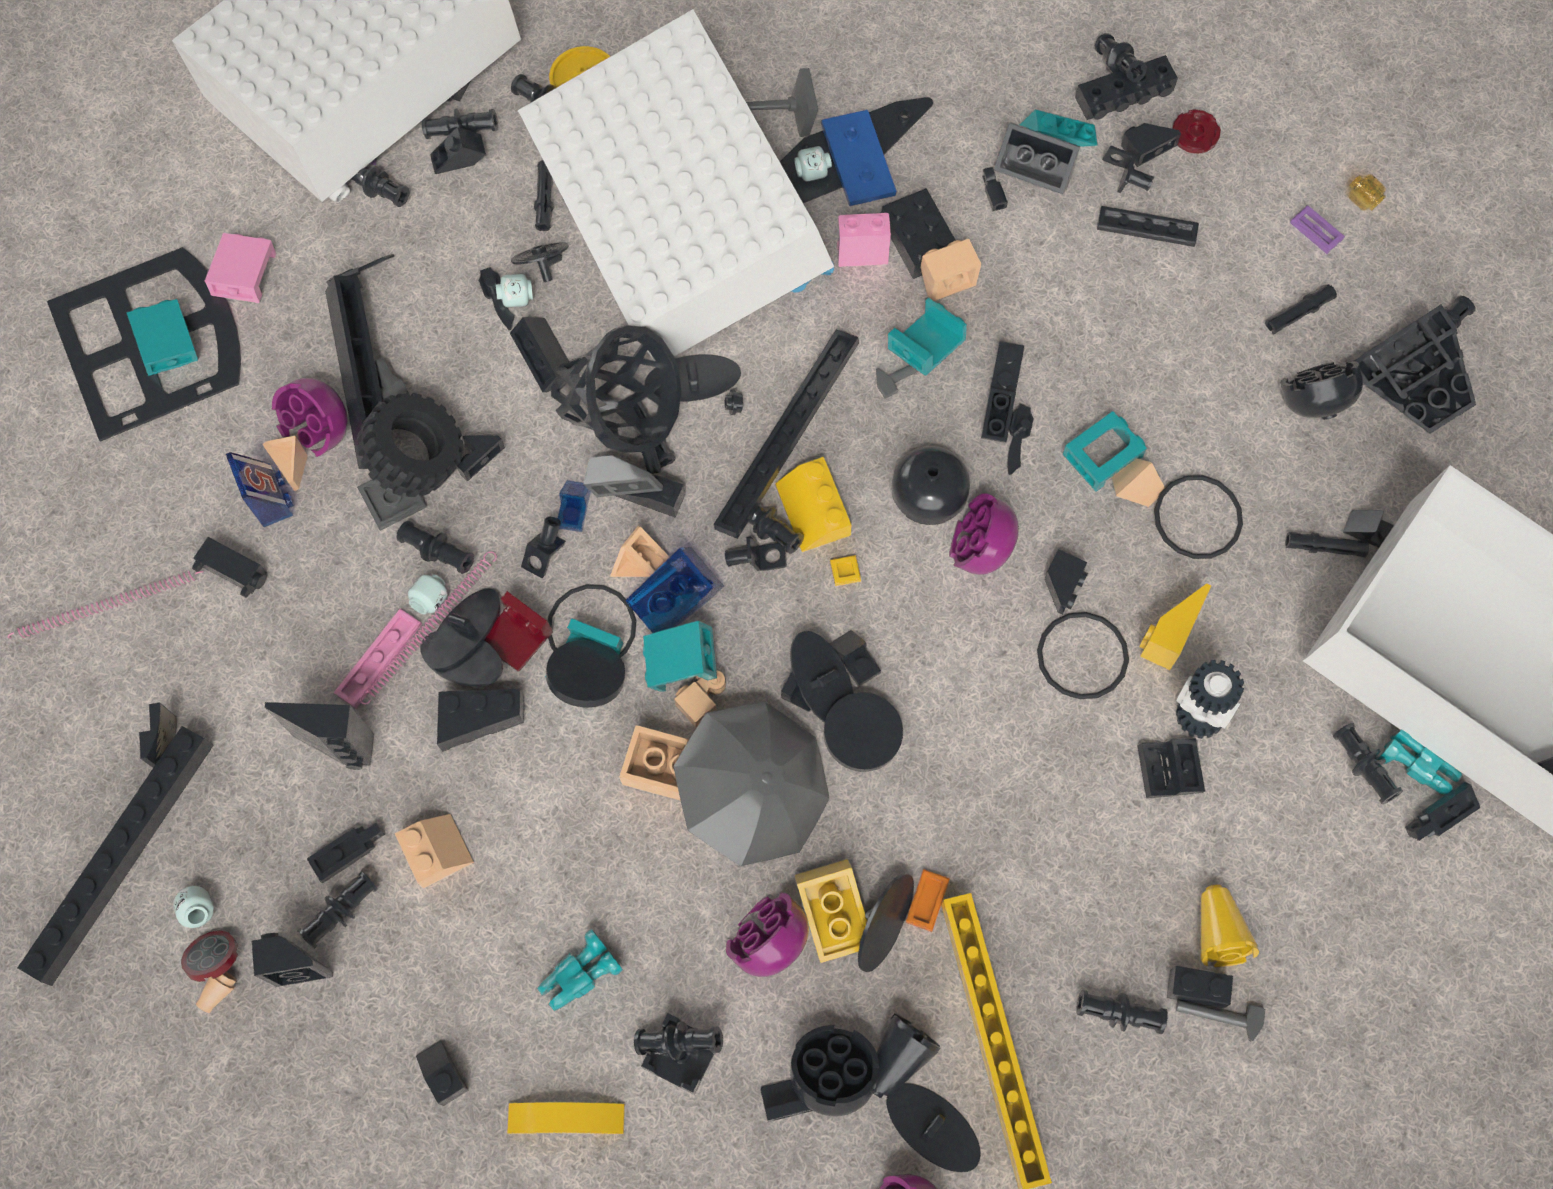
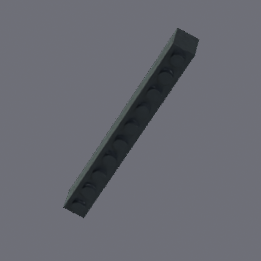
M181 726L17 967L19 970L41 983L53 986L212 749L213 745L205 738Z

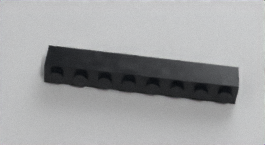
M333 275L325 294L358 469H364L360 462L363 457L359 456L357 452V446L359 445L357 436L365 419L375 406L382 402L359 279L355 276Z

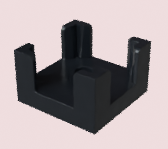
M667 1013L661 1025L662 1030H665L669 1024L674 1025L676 1028L677 1023L681 1019ZM711 1050L687 1051L682 1059L673 1060L668 1053L651 1052L650 1054L647 1053L641 1067L695 1095L715 1053L711 1052Z

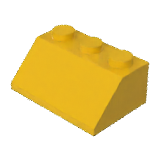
M824 457L797 466L775 483L793 531L796 533L800 532L804 536L803 542L800 545L802 552L851 536V522Z

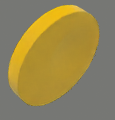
M590 46L569 49L559 55L553 62L549 72L550 84L557 88L611 56L601 49Z

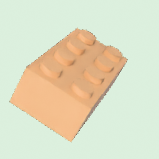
M636 725L619 776L622 785L680 800L673 766L689 739Z

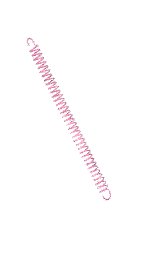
M481 562V564L478 563L479 565L483 566L484 568H486V569L488 570L487 567H485L484 565H482V562ZM477 564V567H474V571H471V575L468 574V575H467L468 578H464V581H465V582H461V585H462V586L458 585V589H454V591L457 590V591L461 592L463 595H465V594L460 590V588H459V587L464 588V586H463L462 583H464V584L468 585L470 588H472L469 584H467V582H466L465 579L471 581L470 578H469V576H472L473 578H475V579L478 581V579H477L476 577H474L473 574H472V572L478 574V573L476 572L475 568L479 569V570L482 571L483 573H485V572H484L483 570H481V569L479 568L478 564ZM451 593V596H452V597L449 596V597H448V600H445V604H441V606L444 605V606L448 607L450 610H452V609L447 605L446 601L449 602V603H451L453 606H455V605L450 601L449 598L454 599L457 603H459V602L453 597L452 594L458 596L460 599H462V598H461L457 593H456V594H455V593ZM438 608V611H439V612L435 611V615H431L432 619H428V622H429V623H427V622L425 623V626H426V627L422 626V627H421L422 630H418V633H419V634H415V637H416V638H412V641H413V642L409 641V642H408L409 646H408V645H405V648H406V646H407V647L411 648L412 650L416 651V650L410 645V643L414 644L415 646H417V647L419 648V646L414 642L413 639L417 640V641L420 642L421 644H422V642L417 638L416 635H418V636H420L421 638H423L424 640H426V639L420 634L419 631H421V632H423L424 634H426L427 636H429V635L424 631L423 628H426L427 630H429V631L432 633V631H431V630L427 627V625H426V624H429V625L432 626L434 629H436V628L431 624V622H430L429 620H431V621L435 622L437 625H439V624L434 620L433 616L436 617V618H438L440 621H442V620L437 616V614H436V612H437V613L441 614L444 618H446V617L441 613V611L439 610V609H442V608ZM407 648L406 650L402 649V653H398V655L401 654L408 659L409 657L403 652V650L412 655V653ZM399 655V657H397V656L395 657V660H396V661H394V660L391 661L393 665L388 664V667H389V668H390V666H392V667L396 668L397 670H399V669L394 665L393 662L399 664V665L402 667V665L398 662V660H397L396 658H398V659H400V660H402L403 662L406 663V661H404L403 658H402L400 655ZM385 668L386 673L381 672L382 676H378V678L381 677L389 682V680L383 675V673L391 678L392 676L387 672V670L391 671L394 674L396 673L391 668ZM379 678V680L375 679V683H376V684L371 683V686H372L373 688L368 687L369 692H368V691H364V694H365V692H367V693H369V694H371L372 696L375 697V695L370 691V689H372V690H374L375 692L379 693V692L374 688V686H373V685H375V686H377L378 688L382 689V688L378 685V683H377L376 681L382 683L384 686H386V685L384 684V682H383L380 678Z
M188 571V574L191 577V579L195 581V579L192 578L190 572ZM178 574V576H179L181 582H182L183 584H185V583L182 581V579H181V577H180V574ZM173 576L174 579H175V581H176V583L180 586L181 584H179V583L177 582L175 576ZM169 577V581H170V583L172 584V586H173V587H176V586L173 585V583L171 582V579H170V577ZM164 579V582H165L166 586H167L169 589H171V587H169V586L167 585L166 580ZM159 580V583H160L162 589L166 591V589L163 588V586H162V584H161V582H160V580ZM144 585V587H145L147 593H148L149 595H152V594H150V593L148 592L146 586ZM135 589L137 596L142 599V597L138 595L137 590ZM115 595L116 600L118 601V603H119L120 605H123V604H121V603L119 602V600L117 599V595ZM106 598L105 600L110 608H113L109 605L108 600ZM96 602L98 609L103 612V610L99 608L98 603ZM86 605V608H87L88 612H89L91 615H93V614L89 611L88 605ZM76 608V611H77L78 615H79L81 618H84V617H82V616L79 614L78 608ZM66 612L68 618H69L71 621L74 622V620H72V619L69 617V613ZM57 615V619L59 620V622L62 625H64V623L60 621L59 616ZM52 616V620H53L54 624H55L56 626H60V625H57V624L55 623L54 617ZM42 620L44 627L49 630L50 628H47L44 624V620ZM32 623V626H33L34 630H35L37 633H40V631L38 632V631L35 629L34 623ZM27 624L30 633L35 635V633L31 632L30 626ZM22 626V629H23L24 633H25L27 636H30V635H28V634L25 632L24 626ZM17 628V630H18L20 636L23 637V636L21 635V633H20V629Z

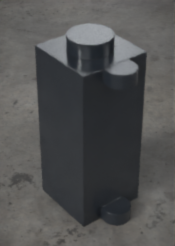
M207 537L193 557L195 560L192 566L193 570L199 572L204 568L240 587L242 589L240 595L245 598L250 593L253 594L256 589H260L266 581L265 575L267 572L261 564L210 537Z

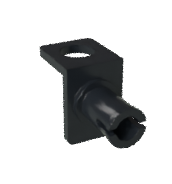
M1110 146L1102 160L1125 168L1117 192L1121 193L1128 183L1148 191L1153 183L1154 176L1134 169L1135 166L1133 165L1137 155ZM1117 154L1122 156L1124 159L1116 160L1112 158L1111 155Z
M551 516L544 519L542 532L527 543L521 568L540 578H544L551 556L561 549L566 542L557 536L561 526L559 519ZM531 556L539 558L541 561L540 569L534 568L530 564Z
M751 536L746 537L747 547L725 550V561L728 567L750 563L757 571H768L787 566L786 548L779 543L759 546ZM771 550H777L780 553V558L775 563H769L766 560V555Z

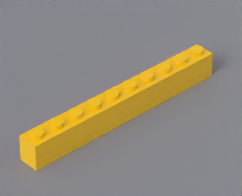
M969 893L944 899L941 905L1018 1189H1032L1051 1184L1052 1181L972 894Z

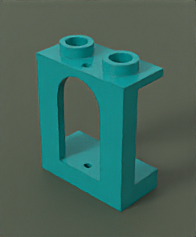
M1112 411L1065 445L1062 455L1097 492L1104 487L1105 482L1132 461L1137 458L1142 459L1147 448L1143 439L1129 429L1126 420L1121 416L1118 417ZM1113 429L1127 447L1101 467H1098L1083 449L1107 431Z

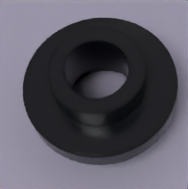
M730 390L729 395H725L724 399L725 410H729L730 415L741 413L743 409V395L741 392H736V390Z

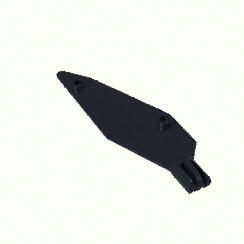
M930 97L896 101L869 112L884 155L933 106V100ZM823 130L804 137L780 161L802 203L843 188ZM820 146L824 153H829L832 167L827 168L828 173L826 177L805 181L797 175L794 158L798 157L800 150Z

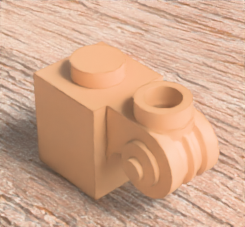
M716 670V679L707 681L696 676L698 681L693 682L690 686L684 685L676 693V698L674 699L676 707L696 728L706 713L717 711L716 704L708 696L709 693L719 695L725 690V676L718 670Z

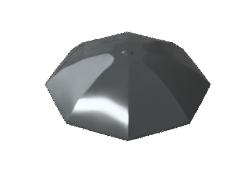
M767 702L706 713L673 766L687 830L739 866L800 853L829 801L828 787L816 737Z

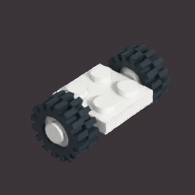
M1211 660L1209 664L1205 662L1200 668H1197L1193 677L1189 676L1176 700L1178 702L1176 716H1178V725H1182L1181 729L1184 732L1186 730L1190 732L1189 736L1197 735L1199 739H1203L1204 736H1207V738L1212 737L1221 728H1226L1240 705L1238 702L1244 692V688H1242L1244 680L1239 678L1241 675L1240 671L1237 670L1235 672L1233 670L1235 666L1231 663L1228 667L1225 665L1226 661L1223 660L1219 663H1216V660Z

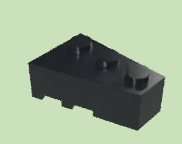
M521 689L438 692L437 745L442 752L524 723V695Z

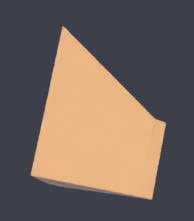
M291 436L263 443L262 445L294 491L298 490L308 455L297 437Z
M1138 458L1112 476L1116 496L1147 507L1151 506L1158 499L1159 494L1165 488L1152 462Z
M637 526L622 545L610 577H653L658 580L673 560L640 526Z

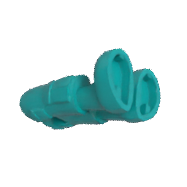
M1402 729L1390 737L1392 740L1385 744V751L1376 757L1377 760L1385 758L1386 762L1384 764L1393 760L1407 766L1405 768L1407 775L1418 783L1427 785L1444 796L1451 792L1453 787L1436 772L1440 771L1454 782H1458L1462 776L1459 770L1417 742ZM1401 744H1404L1411 748L1413 751H1415V757L1411 753H1409Z
M592 929L585 933L586 946L577 957L571 954L567 955L537 988L543 996L557 985L561 986L563 991L556 995L548 1004L554 1011L561 1009L576 998L583 997L595 988L594 980L602 975L609 973L618 975L623 971L620 964L609 951L588 971L583 970L586 964L608 950Z

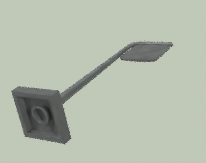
M800 68L792 95L788 99L746 102L750 110L788 109L789 112L794 111L799 137L809 136L818 112L810 69Z

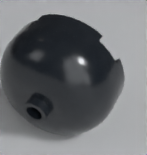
M1347 361L1346 366L1331 362L1297 372V375L1294 376L1297 389L1293 387L1294 380L1288 381V378H1284L1280 382L1284 400L1290 410L1302 417H1321L1322 420L1334 418L1337 416V413L1350 408L1359 399L1363 388L1360 366L1356 361ZM1314 371L1320 372L1322 380H1320L1319 376L1315 375Z
M936 446L921 447L905 455L896 466L892 478V497L899 510L914 522L924 525L946 523L958 515L967 503L970 491L969 473L962 460L951 451ZM930 473H935V477L930 476Z
M826 1025L809 1031L797 1042L791 1058V1083L797 1097L812 1111L825 1116H845L862 1108L873 1095L878 1080L879 1059L873 1045L856 1030L850 1032L834 1028L835 1025Z

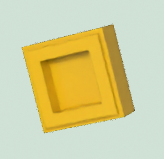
M856 555L830 560L835 586L861 582Z

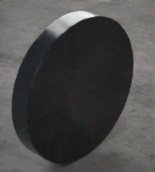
M591 640L572 641L557 648L549 657L546 667V681L551 692L561 701L582 708L598 707L611 702L621 692L625 681V665L618 653L606 645Z
M866 692L850 694L837 701L826 717L823 730L825 745L830 755L840 765L858 772L874 771L887 765L896 756L903 739L902 721L894 706L881 696Z

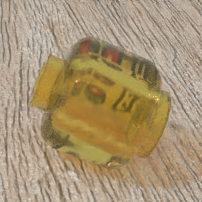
M1368 174L1364 178L1359 175L1349 185L1352 190L1349 192L1348 197L1362 211L1368 209L1372 211L1386 198L1384 195L1386 187L1372 174Z

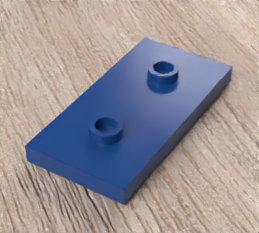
M868 110L822 119L821 126L848 205L854 206L896 196L897 191Z

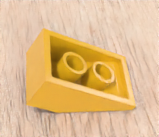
M1206 583L1160 617L1156 626L1150 624L1139 646L1144 649L1140 657L1168 670L1172 668L1182 652L1211 585Z
M848 859L794 875L820 963L858 952L867 919Z

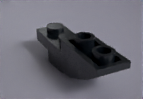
M999 341L981 439L1007 443L1024 345Z

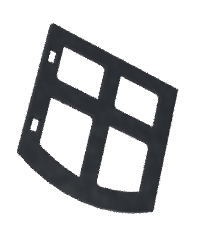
M183 247L47 301L100 442L239 385L241 370L240 343L231 309L226 298L211 296L205 282L208 271ZM177 270L193 286L205 303L203 309L184 316V320L189 333L207 325L214 326L218 349V372L216 375L166 394L163 391L158 375L148 376L127 316V312L132 311L125 291L129 287L169 271ZM106 298L122 339L115 345L90 355H84L69 313L74 309ZM128 358L132 363L141 386L145 403L113 417H108L92 374L96 370ZM210 383L212 390L197 395L195 388ZM135 413L138 420L123 426L121 419Z

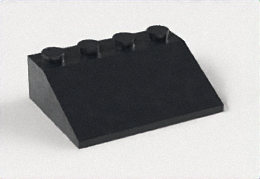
M265 702L264 708L293 737L346 765L348 769L361 770L363 765L371 766L374 733L351 705Z

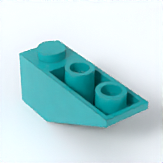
M1036 109L1019 124L1020 126L1080 147L1098 146L1094 124Z

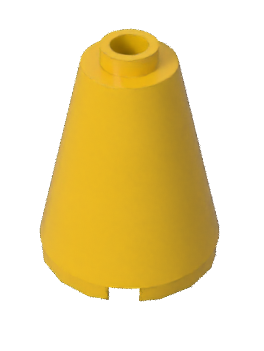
M1218 884L1208 886L1205 889L1206 891L1201 894L1202 963L1208 966V962L1217 961L1214 967L1243 964L1247 962L1246 956L1253 954V958L1257 957L1259 954L1258 945L1229 889L1223 888L1222 885Z

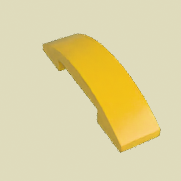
M579 1102L509 1103L507 1134H624L625 1104Z

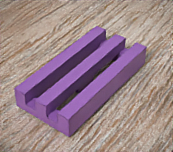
M1308 205L1290 222L1326 254L1345 238L1342 233ZM1307 214L1323 229H1325L1329 234H1331L1335 239L1332 240L1331 238H1329L1325 233L1322 232V229L1317 224L1314 225L1305 217V215Z

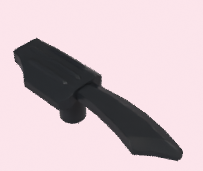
M391 254L381 257L359 268H352L340 273L338 276L358 277L362 271L395 256ZM332 278L326 281L327 285H329ZM359 280L360 289H361V288H363V286H362V284H361V282H360V280Z
M491 267L480 271V278L478 280L483 294L487 299H492L498 317L505 327L511 330L515 317L503 305L502 299L497 300L496 284H501L500 276Z
M1019 404L1017 410L1013 412L1009 427L1010 435L1013 437L1008 451V475H1012L1021 467L1022 439L1030 436L1034 421L1031 408Z

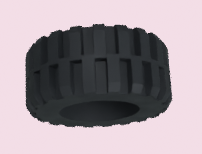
M404 392L398 393L396 396L390 395L375 406L365 419L357 436L359 443L357 452L359 456L363 457L360 462L364 469L367 468L370 471L368 474L373 481L375 479L381 483L379 486L385 490L390 488L393 490V494L400 496L403 493H406L407 497H416L418 494L424 496L430 494L432 490L436 491L457 469V465L462 459L461 452L464 449L463 440H459L462 433L460 428L455 426L456 420L452 415L449 416L445 412L447 409L442 404L438 406L434 403V399L430 397L422 398L421 394L412 393L408 396V393ZM402 429L418 436L427 448L429 460H415L403 454L395 445L391 430Z

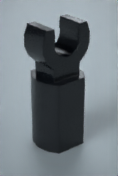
M993 167L983 169L984 175L982 178L985 183V193L992 211L1007 208L1008 201L1000 181L996 180Z

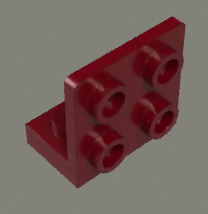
M507 591L500 599L505 609L496 619L494 626L484 641L495 649L501 660L519 672L550 637L553 631L546 619Z

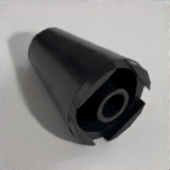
M896 1013L890 1018L877 1050L879 1073L873 1094L879 1098H882L883 1095L890 1097L941 1049L940 1045L928 1034L918 1030L911 1025L910 1021Z

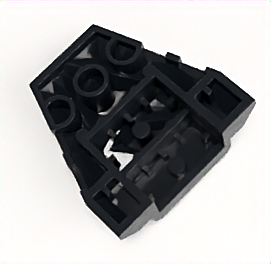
M1442 304L1354 360L1359 363L1363 384L1374 391L1429 434L1476 406L1469 374L1466 372L1463 361V351L1460 349L1457 338V328Z

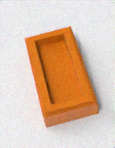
M923 869L905 923L932 932L950 878Z

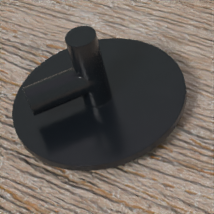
M566 242L539 245L511 258V263L520 265L537 262L543 282H549L553 280L549 267L562 261L561 253L567 250L569 245Z

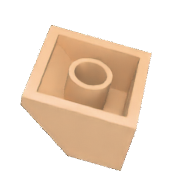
M969 239L953 241L945 248L939 250L932 249L922 256L920 268L928 298L936 301L976 286L981 262Z
M451 814L418 821L395 833L417 883L423 888L474 863Z

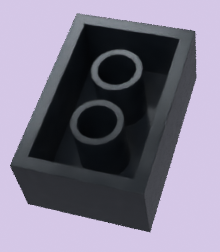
M927 188L882 206L881 213L889 214L890 238L913 279L922 276L920 267L922 256L932 249L939 250L945 248L953 241H956Z

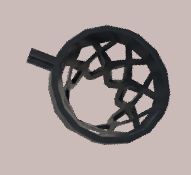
M620 326L606 333L599 344L588 353L563 363L558 367L556 373L561 377L551 385V397L561 403L556 409L561 419L571 422L572 425L593 430L595 436L607 448L623 453L641 452L647 472L651 474L661 472V467L655 447L668 437L679 414L682 390L678 365L664 340L647 327ZM636 341L641 343L633 356L618 355V346ZM647 350L651 353L655 361L644 358ZM613 361L626 362L616 373L601 369L604 364ZM640 364L659 368L661 377L648 387L633 378ZM587 365L585 371L580 377L579 373L584 368V366ZM595 378L607 381L596 390ZM566 384L571 387V391L567 396L560 391ZM618 385L635 392L621 401L608 394ZM662 385L661 394L659 397L654 393V391ZM647 397L658 405L656 416L640 419L633 407ZM596 398L607 405L598 408ZM580 400L586 405L588 414L580 406ZM617 413L626 423H614L604 420L602 417ZM633 426L639 434L635 438L619 435L618 428Z

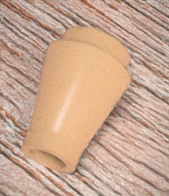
M227 971L215 979L209 977L196 1005L201 1010L210 1013L235 988L236 978Z

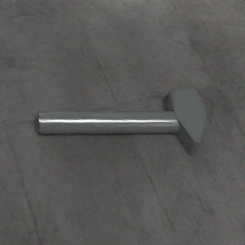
M908 365L887 375L877 368V387L884 399L898 393L895 385L896 382L919 371Z
M1177 1000L1176 1006L1177 1012L1246 1028L1250 1042L1255 1040L1264 1026L1266 1009L1253 1005H1247L1246 1016Z

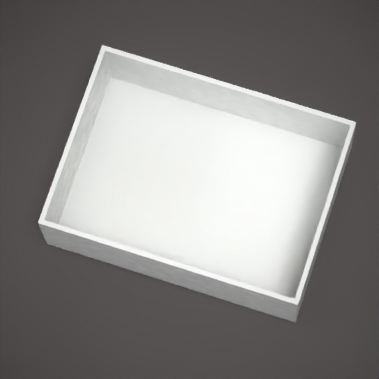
M223 0L175 37L172 42L203 96L323 202L356 175L359 170L367 166L521 40L509 0Z
M693 9L518 110L628 325L647 327L664 340L674 356L834 267L817 227ZM647 350V352L649 353V355H650V356L652 357V359L655 361V359L653 358V356L651 355V353Z
M1450 465L1410 501L1303 662L1397 728L1407 732L1424 747H1427L1434 754L1553 836V775L1536 764L1553 757V534Z

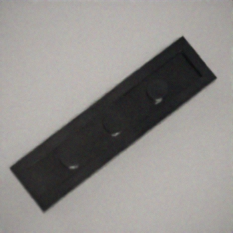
M1101 206L1097 230L1195 247L1199 223Z

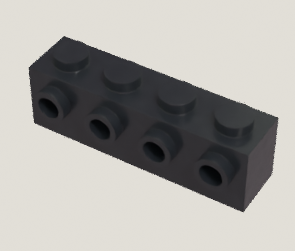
M1164 55L1144 62L1147 66L1146 74L1137 82L1128 80L1125 73L1117 71L1079 84L1075 99L1086 120L1092 118L1099 120L1105 117L1107 113L1113 111L1122 112L1130 105L1136 103L1143 105L1156 96L1166 97L1170 95L1175 89L1178 77L1167 56Z

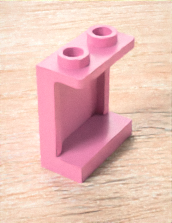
M888 213L840 215L838 217L839 241H837L839 267L888 264L891 236Z
M223 233L205 279L211 296L260 303L262 297L259 288L260 281L269 257L275 258L276 256L272 241L261 237L253 238L240 234Z

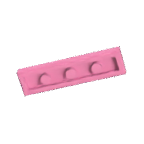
M399 609L335 690L334 694L357 709L361 703L360 698L363 701L368 694L367 692L364 694V691L369 692L368 687L373 688L371 683L376 684L375 679L379 680L378 676H382L381 672H385V668H389L388 664H392L391 661L395 660V657L398 656V653L410 641L422 623L402 609Z

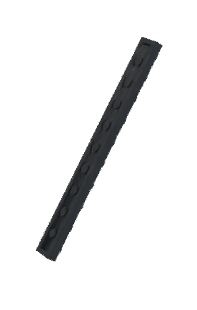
M835 330L714 522L715 530L736 539L739 538L859 344L857 336Z

